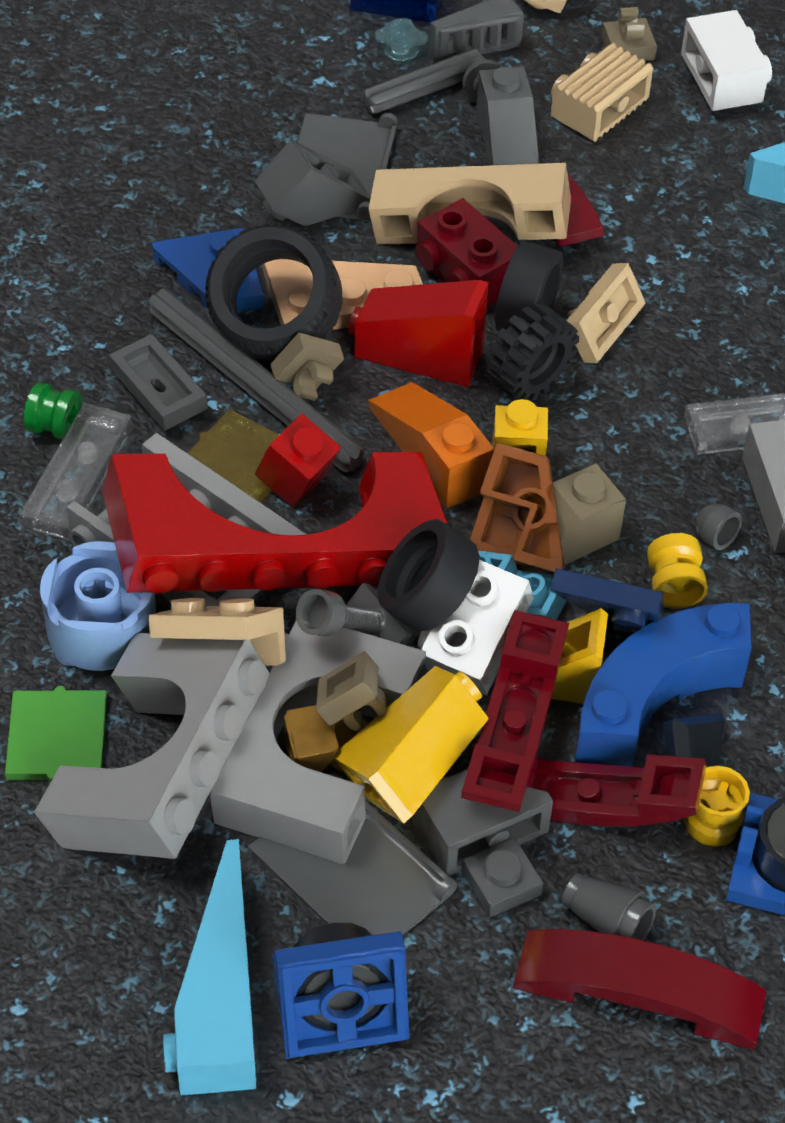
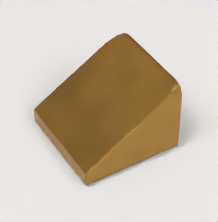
M316 705L286 711L284 726L289 758L303 767L322 772L338 752V742L334 726H329L316 711Z

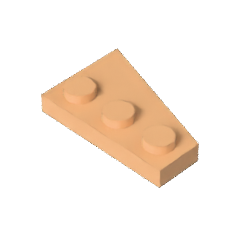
M278 259L264 263L263 273L280 325H284L298 316L307 305L312 293L313 275L308 266L298 261ZM332 261L340 276L343 297L340 315L336 325L333 326V330L349 327L353 310L356 306L363 307L372 288L422 285L423 283L416 265Z

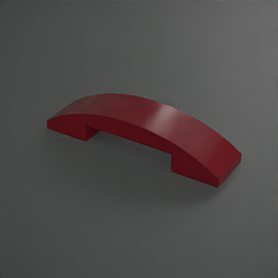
M514 610L501 654L499 671L486 712L489 719L483 725L478 743L475 744L462 788L461 798L520 812L545 726L569 623Z
M647 754L645 766L641 768L538 760L536 755L528 787L548 792L553 800L550 819L553 821L596 826L659 824L697 815L707 764L706 760L702 758Z
M569 929L528 930L513 985L514 989L573 1003L575 993L577 992L695 1022L694 1035L755 1050L767 993L766 989L734 971L674 948L625 936Z

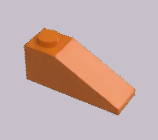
M413 382L368 400L369 409L402 452H422L438 499L446 509L481 495L480 490L494 452V447L466 413Z

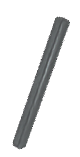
M160 289L157 294L151 295L149 299V304H151L149 308L150 313L283 423L289 426L303 413L342 448L333 464L340 470L349 474L363 464L365 451L359 444L305 400L298 397L283 382L275 380L273 374L246 352L229 342L218 329L170 290Z

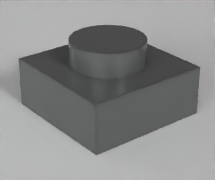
M515 837L462 860V873L489 918L542 895L543 882Z

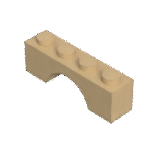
M566 163L376 170L369 204V214L376 245L417 243L418 221L462 198L483 216L494 217L508 224L515 232L518 240L567 238L571 195Z

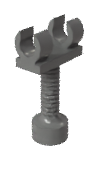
M363 583L346 605L342 597L335 592L311 589L301 596L296 607L297 623L302 631L310 635L328 637L335 635L344 627L362 630L366 634L409 646L412 642L419 640L421 631H417L403 623L379 605L377 595L379 585L371 586L368 583Z

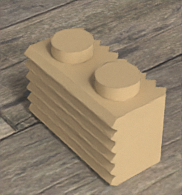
M615 43L609 44L598 54L594 52L588 54L580 68L569 76L566 74L561 75L555 81L551 89V116L596 142L598 137L602 138L604 132L607 133L610 127L613 128L616 123L619 124L620 120L625 119L627 114L630 115L632 110H636L638 105L641 106L643 101H647L653 73L651 63L646 64L643 58L639 60L636 54L631 56L629 50L624 52L623 48H617Z

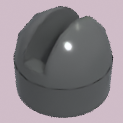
M718 503L704 506L696 516L698 536L717 550L727 548L737 537L742 525L740 513Z

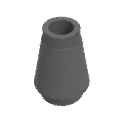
M579 873L571 878L562 897L563 906L571 909L574 914L600 933L625 936L644 941L652 928L656 916V905L647 901L644 892L585 877Z

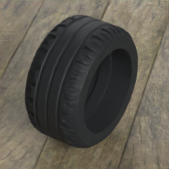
M271 223V225H256L253 229L251 227L247 228V230L239 232L240 235H234L231 240H228L225 247L222 246L220 248V251L215 255L216 259L212 260L208 270L209 275L206 277L205 297L212 321L229 342L246 352L253 359L273 362L298 332L324 340L328 338L340 315L343 298L342 284L335 265L326 250L314 237L293 226ZM288 259L298 261L309 267L313 275L312 293L305 308L293 320L274 328H255L244 324L239 319L236 306L239 289L245 278L258 266L273 260Z

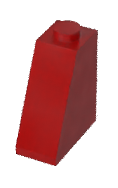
M471 280L372 288L363 307L356 306L351 315L349 335L355 336L354 357L469 387L484 352L489 282Z

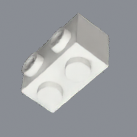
M733 10L686 18L681 55L711 110L716 111L763 102L766 84L770 82L772 77L771 63L768 56L763 55L755 42L753 30L745 25L738 11Z
M479 560L476 578L459 608L442 624L431 630L421 631L418 648L426 651V669L430 671L434 666H437L453 674L461 671L476 685L480 693L487 696L499 671L501 654L513 612L516 610L527 613L534 599L529 580Z

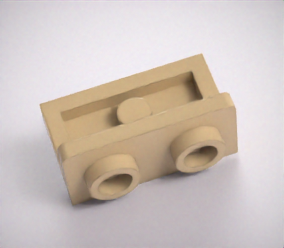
M184 598L172 600L171 610L149 615L150 638L249 640L265 666H277L286 661L283 607H255L254 599H229L220 601L219 606H206L204 598Z

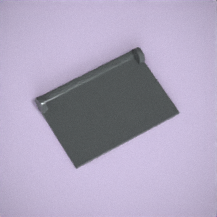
M306 113L297 143L353 170L371 197L376 170L387 168L398 119L391 113L382 114L379 122ZM362 202L358 205L357 210L337 217L369 221L371 220L369 214L370 203Z
M334 771L328 774L342 779V777ZM366 800V819L345 865L263 837H259L248 846V850L326 924L352 923L366 928L372 935L401 931L402 936H404L447 900L458 886V883L452 877H449Z

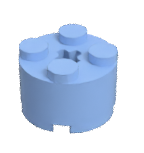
M95 541L73 547L72 555L64 558L59 563L57 558L54 559L45 569L41 579L40 595L47 637L55 652V657L63 665L94 671L115 669L133 636L136 633H150L149 615L156 613L155 593L126 592L115 543Z

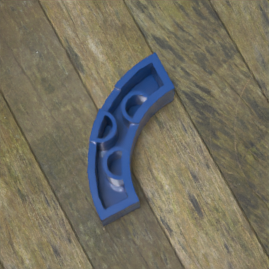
M722 603L685 609L659 619L658 622L654 621L646 625L644 629L638 630L621 643L604 661L593 678L586 694L581 713L575 762L632 767L639 738L650 724L652 715L673 697L680 700L686 696L711 689L742 688L752 649L750 603Z

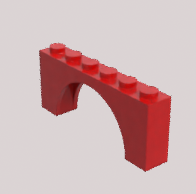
M372 452L358 487L362 510L353 518L335 528L305 535H280L253 530L216 514L199 502L182 485L171 468L166 453L112 454L102 489L127 593L151 592L160 594L171 591L217 592L221 590H272L276 588L306 587L322 589L326 587L361 586L363 583H368L371 586L379 585L380 576L387 560L400 541L412 529L425 521L439 519L447 524L422 452Z

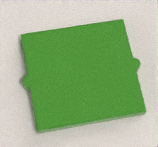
M57 686L52 691H13L5 768L6 780H48L51 783L60 765L103 768L107 690H65L63 686Z

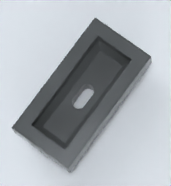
M153 334L109 354L110 369L164 431L208 409L207 395Z

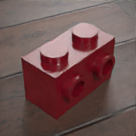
M464 198L418 221L415 252L423 268L432 271L444 283L471 280L489 282L487 306L498 300L508 264L518 247L512 240Z

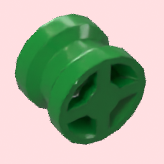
M37 382L32 387L25 405L24 427L26 431L35 434L49 431L53 433L56 439L69 441L76 432L82 412L81 393L72 389L59 392L55 391L51 384Z

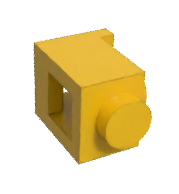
M523 399L515 400L508 406L496 405L492 446L494 449L496 443H501L518 449H533V453L546 456L548 408L536 407L531 401Z

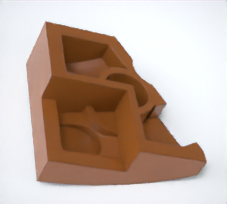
M496 443L480 490V494L484 499L470 540L477 545L478 551L513 555L516 565L550 574H554L556 568L564 570L565 565L550 460L546 456Z

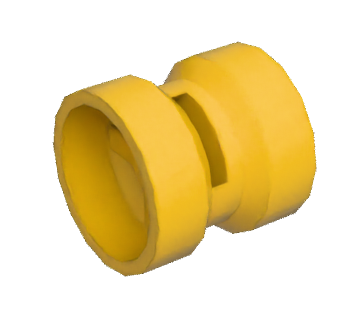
M671 533L657 538L649 545L647 550L648 564L651 572L655 574L652 578V589L663 592L664 607L680 609L693 606L702 601L707 595L708 585L706 575L703 569L700 568L703 557L698 539L689 534Z
M723 766L706 768L697 815L684 818L686 830L693 839L703 845L717 847L729 844L739 835L750 795L747 781L740 773Z

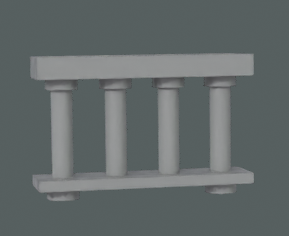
M155 433L142 444L143 454L166 453L175 475L190 494L204 506L225 519L266 533L280 535L306 534L158 433ZM76 501L67 506L70 528L69 538L74 547L95 541L115 543L106 509L96 516ZM260 589L227 590L217 600L203 591H171L160 594L155 593V601L168 610H171L172 600L184 598H204L206 606H219V602L223 600L251 599Z

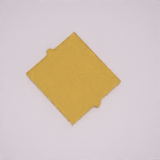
M229 409L208 432L200 433V441L188 454L258 502H261L271 489L254 474L268 446L279 434Z

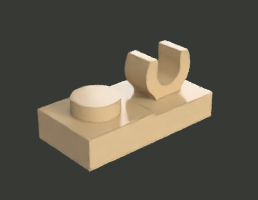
M629 263L612 264L588 292L589 295L578 308L567 313V322L578 330L576 334L579 336V343L574 346L578 348L584 363H598L646 304Z

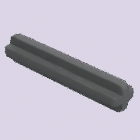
M471 49L368 87L363 91V104L370 114L376 115L463 82L467 68L473 62L484 59V57L481 56L477 49Z

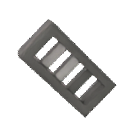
M487 0L431 22L429 58L433 62H439L471 49H477L480 54L517 47L522 43L524 13L513 0ZM454 32L453 40L449 41V33Z

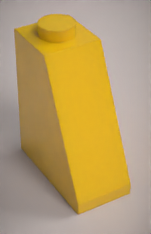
M434 666L386 708L385 715L382 717L378 715L343 745L333 759L351 782L364 786L366 800L404 824L414 815L489 719L477 703L482 698V694L463 672L459 671L453 674Z

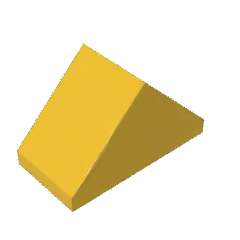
M602 608L567 622L569 623V629L551 699L584 704L593 678L602 664L608 613Z

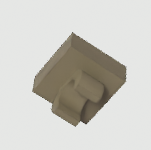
M638 7L620 8L618 21L603 22L602 39L605 47L615 43L616 47H622L624 52L629 50L631 56L636 54L639 60L642 58L644 61L655 60L657 45L646 18L638 19Z
M298 332L270 365L275 380L293 384L294 392L298 397L315 401L318 398L316 389L322 383L330 385L333 382V371L344 360L339 343Z
M366 651L318 679L316 711L329 726L343 719L346 726L351 730H360L362 728V714L358 709L365 705L371 706L380 717L386 714V696L378 687L379 667Z

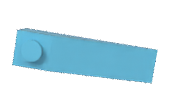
M239 839L226 841L174 1008L175 1033L163 1034L165 1072H178L180 1096L256 1089Z

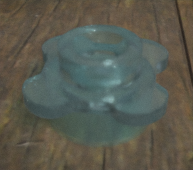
M399 18L391 22L389 27L377 29L375 39L379 43H384V53L389 58L405 61L414 58L418 54L419 46L427 44L428 34L425 31L416 29L410 19Z

